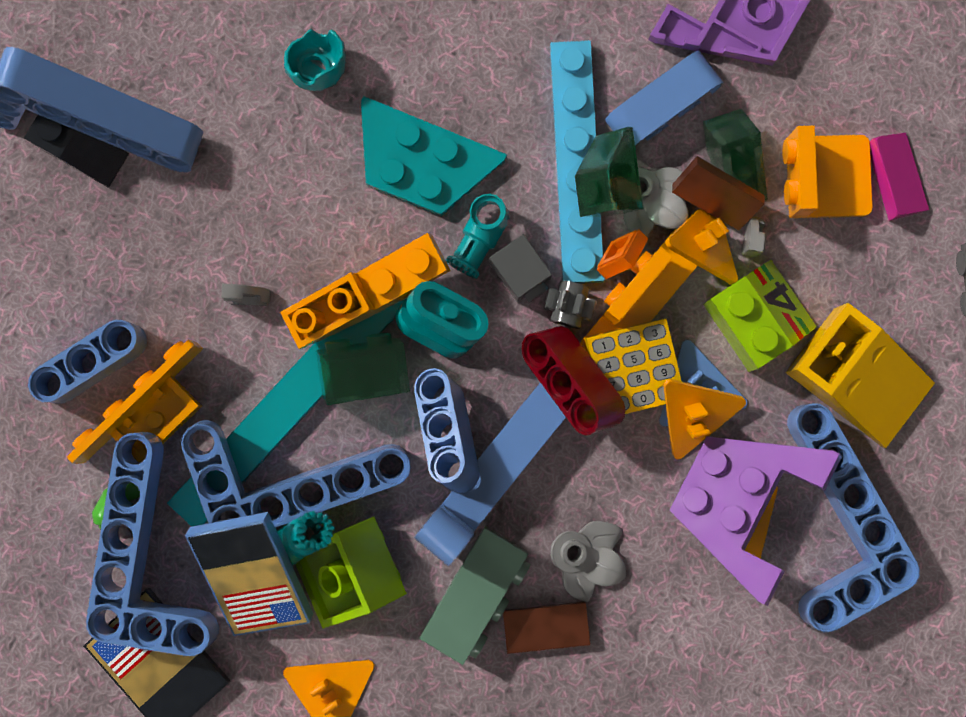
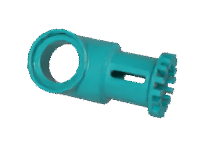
M483 194L472 202L469 210L470 218L462 230L464 237L454 255L448 256L445 260L451 267H457L456 270L458 271L463 268L462 273L467 271L466 275L474 279L479 277L478 268L489 249L496 247L499 238L508 225L509 211L503 200L494 194ZM490 204L498 206L500 208V216L496 222L486 225L479 221L478 215L484 206Z
M310 511L277 530L292 566L309 554L323 549L331 543L334 526H332V520H329L326 514ZM310 527L313 529L314 534L310 537V540H306L303 533Z

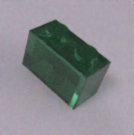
M391 333L372 334L366 336V343L352 345L350 339L325 342L326 349L316 350L322 396L326 405L410 392L404 343L398 338H392Z

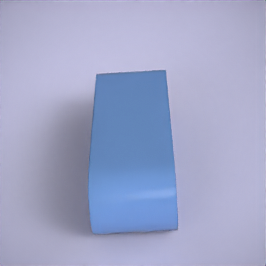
M698 50L618 106L606 117L605 121L627 151L631 153L636 150L635 146L644 138L647 141L668 127L667 123L676 115L680 118L701 103L700 99L709 91L711 94L715 93L724 82Z
M113 320L106 323L37 367L28 379L30 394L36 400L46 403L63 404L72 400L138 358L147 346L145 332L140 326L124 320ZM129 330L132 336L131 343L125 350L121 351L117 345V338L122 331ZM93 352L96 357V365L93 370L86 373L83 369L82 361L88 353ZM56 374L61 381L60 388L56 394L51 395L48 390V381Z
M437 368L427 369L417 377L414 384V393L429 472L437 482L452 492L466 493L477 484L479 466L462 388L442 370ZM445 386L443 393L434 399L436 391ZM452 424L448 435L441 438L443 429L447 425ZM457 462H460L458 472L454 476L449 477L450 468Z

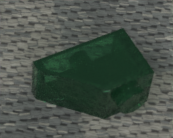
M738 109L703 121L706 149L711 164L765 196V200H768L761 132L742 109Z
M633 127L621 128L597 135L594 138L575 174L580 217L615 216L644 209Z

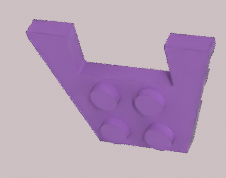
M719 0L706 23H702L668 4L648 40L657 44L693 51L699 50L703 53L773 66L810 0Z
M706 437L670 511L758 602L768 606L785 571L746 552L745 549L783 473L792 475L825 491L842 456L840 453L832 450Z

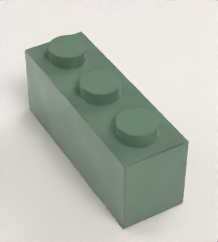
M484 526L423 629L419 639L464 665L468 656L476 659L488 637L482 632L489 620L492 619L498 622L509 603V600L504 597L511 583L519 586L531 565L525 561L528 552Z

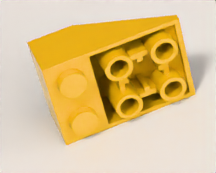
M849 303L833 309L785 372L883 448H887L935 384L880 326Z

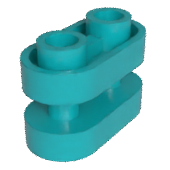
M425 281L418 284L408 298L399 306L395 317L397 326L404 335L447 358L453 359L465 355L486 334L489 326L487 315L480 306L433 281Z

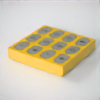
M667 318L584 338L588 354L622 397L626 409L625 414L666 404L664 382L667 379L682 382Z

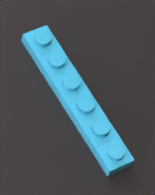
M591 40L550 42L562 281L579 284L604 282V277L597 271V266L603 257Z

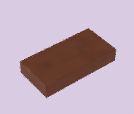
M698 156L672 184V193L712 216L720 218L738 231L765 204V196Z
M585 601L509 609L503 612L507 654L590 645Z

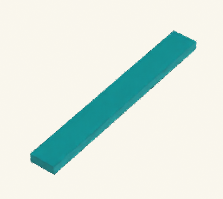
M404 300L349 328L314 343L226 438L242 484L395 319L397 309ZM213 470L207 474V483L214 490H224L228 487V478L223 472ZM191 476L167 504L193 527L206 524L208 521Z

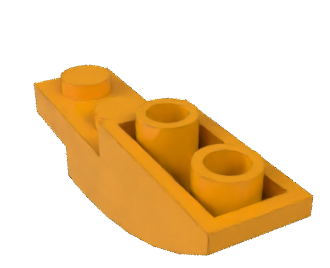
M426 233L359 272H350L280 313L298 349H303L404 300L418 284L425 281H433L451 270L433 235Z

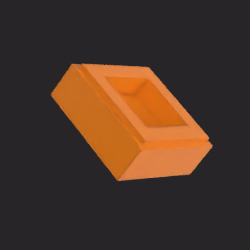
M638 229L611 241L597 266V271L605 279H608L633 268L648 238Z

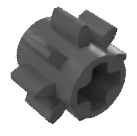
M560 281L558 290L550 288L544 307L545 310L553 311L550 321L575 329H580L582 319L591 321L597 300L588 298L590 288L570 281Z

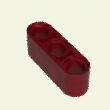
M557 326L530 333L524 338L521 350L526 364L578 433L592 435L617 426L623 421L626 409L622 397L567 327Z

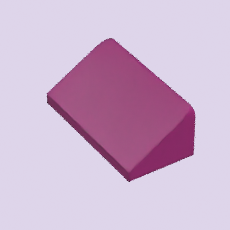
M907 134L885 135L870 140V159L888 220L891 221L928 211L929 207Z

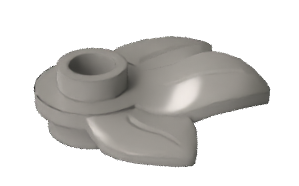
M664 167L655 172L646 168H634L623 175L619 184V194L626 204L623 219L630 232L640 229L647 237L652 231L654 224L662 228L677 230L688 219V209L684 199L672 193V184L683 171L672 167ZM637 181L644 182L647 186V191L637 193L634 191L632 184Z
M591 521L579 532L565 531L554 539L550 551L551 559L554 565L562 570L563 587L574 598L588 602L594 592L595 584L613 586L626 578L625 564L618 553L612 550L622 535V529L617 525L604 521ZM576 545L578 554L574 559L569 560L567 551L571 546Z

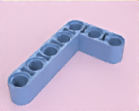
M6 47L0 58V128L15 129L26 109L178 172L191 171L204 133L197 125L28 51L15 47Z
M541 383L538 384L477 460L479 466L477 484L466 493L451 492L414 537V539L447 566L455 560L473 537L475 529L566 418Z
M810 403L797 406L790 412L787 420L789 432L798 447L823 450L832 448L842 456L824 493L863 560L806 592L799 601L798 611L806 624L821 632H832L910 589L916 584L920 569L914 555L834 416L827 407L821 404ZM807 411L813 413L818 421V426L812 434L807 433L801 424L802 417ZM853 484L858 489L859 499L854 506L849 507L844 500V492L848 486ZM875 521L879 526L880 535L875 542L869 543L865 536V530L871 522ZM893 559H897L901 565V571L895 579L890 580L887 575V566ZM861 579L865 585V592L860 599L853 600L850 595V587L856 580ZM826 600L829 605V612L824 619L816 621L813 615V608L819 601Z
M209 420L199 421L185 431L181 440L182 451L208 523L221 521V513L228 510L237 512L241 517L264 513L260 505L261 500L265 497L273 496L278 498L283 504V511L280 514L270 515L276 528L290 523L310 511L319 513L397 486L406 480L411 469L405 450L399 445L386 444L245 493L225 434L218 424ZM197 430H205L214 438L212 450L201 451L195 447L193 435ZM389 454L397 455L403 461L400 471L392 475L385 474L379 468L381 459ZM349 468L359 470L364 477L363 482L356 488L345 487L339 478L344 470ZM213 470L223 472L228 478V487L219 491L211 488L207 483L208 472ZM308 482L317 483L323 489L324 495L318 501H306L300 494L301 486Z
M128 433L117 441L114 448L86 618V628L94 640L102 643L183 656H196L217 639L219 633L217 619L210 612L140 600L164 446L161 439L153 433ZM137 440L142 441L147 448V455L142 463L138 462L132 455V447ZM130 482L134 483L140 490V498L136 504L128 501L125 495L126 486ZM122 524L128 526L133 533V541L130 546L123 544L119 539L118 531ZM114 567L120 568L125 573L126 584L124 587H119L113 582L112 570ZM106 610H111L117 614L119 618L118 629L111 628L106 623ZM147 617H154L160 622L162 632L159 636L153 635L148 631L146 627ZM189 623L197 624L202 628L204 632L203 642L193 641L187 633Z

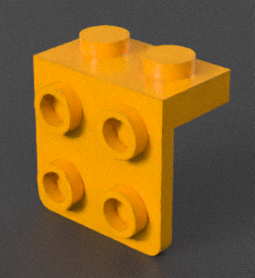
M815 125L797 126L784 140L782 149L783 162L787 164L788 180H786L784 186L785 204L789 205V218L864 217L870 214L872 211V185L869 139L864 135L815 136Z

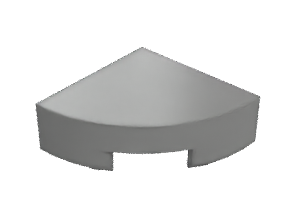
M752 217L746 223L741 256L756 258L765 251L766 235L762 233V230L766 223L763 218Z
M222 284L221 298L231 305L267 306L270 303V290L256 286Z

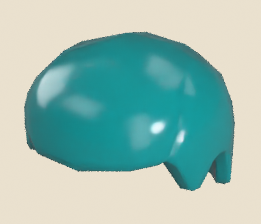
M310 29L302 38L291 42L284 52L285 73L298 87L304 90L322 91L331 88L338 83L345 72V45L338 34L332 29L326 35L319 34ZM310 60L320 61L325 66V70Z

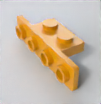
M665 241L654 255L646 250L634 267L630 269L636 276L627 287L621 282L617 284L604 300L610 307L584 338L651 322L698 265L668 249ZM583 338L580 343L587 351L585 340Z
M187 340L185 343L179 341L174 344L163 356L166 361L155 372L149 370L137 379L133 385L135 391L125 401L119 399L105 410L102 415L105 420L95 430L92 428L87 429L74 440L72 446L75 449L67 456V459L72 464L86 463L112 437L118 441L128 433L150 432L160 438L162 444H164L202 407L176 380L175 376L203 348L192 340ZM137 440L133 444L132 455L141 463L146 458L147 448L142 441Z

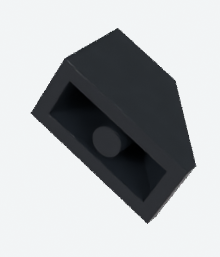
M37 115L24 136V139L42 151L107 188L111 186L129 155L123 149L41 115Z

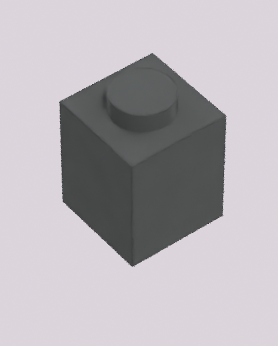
M524 234L489 257V264L517 303L523 298H526L530 303L549 290L546 282L551 279L552 274Z

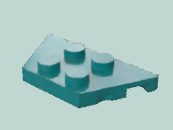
M363 96L361 99L366 185L370 188L442 217L456 205V202L466 194H469L497 167L505 163L507 158L505 153Z

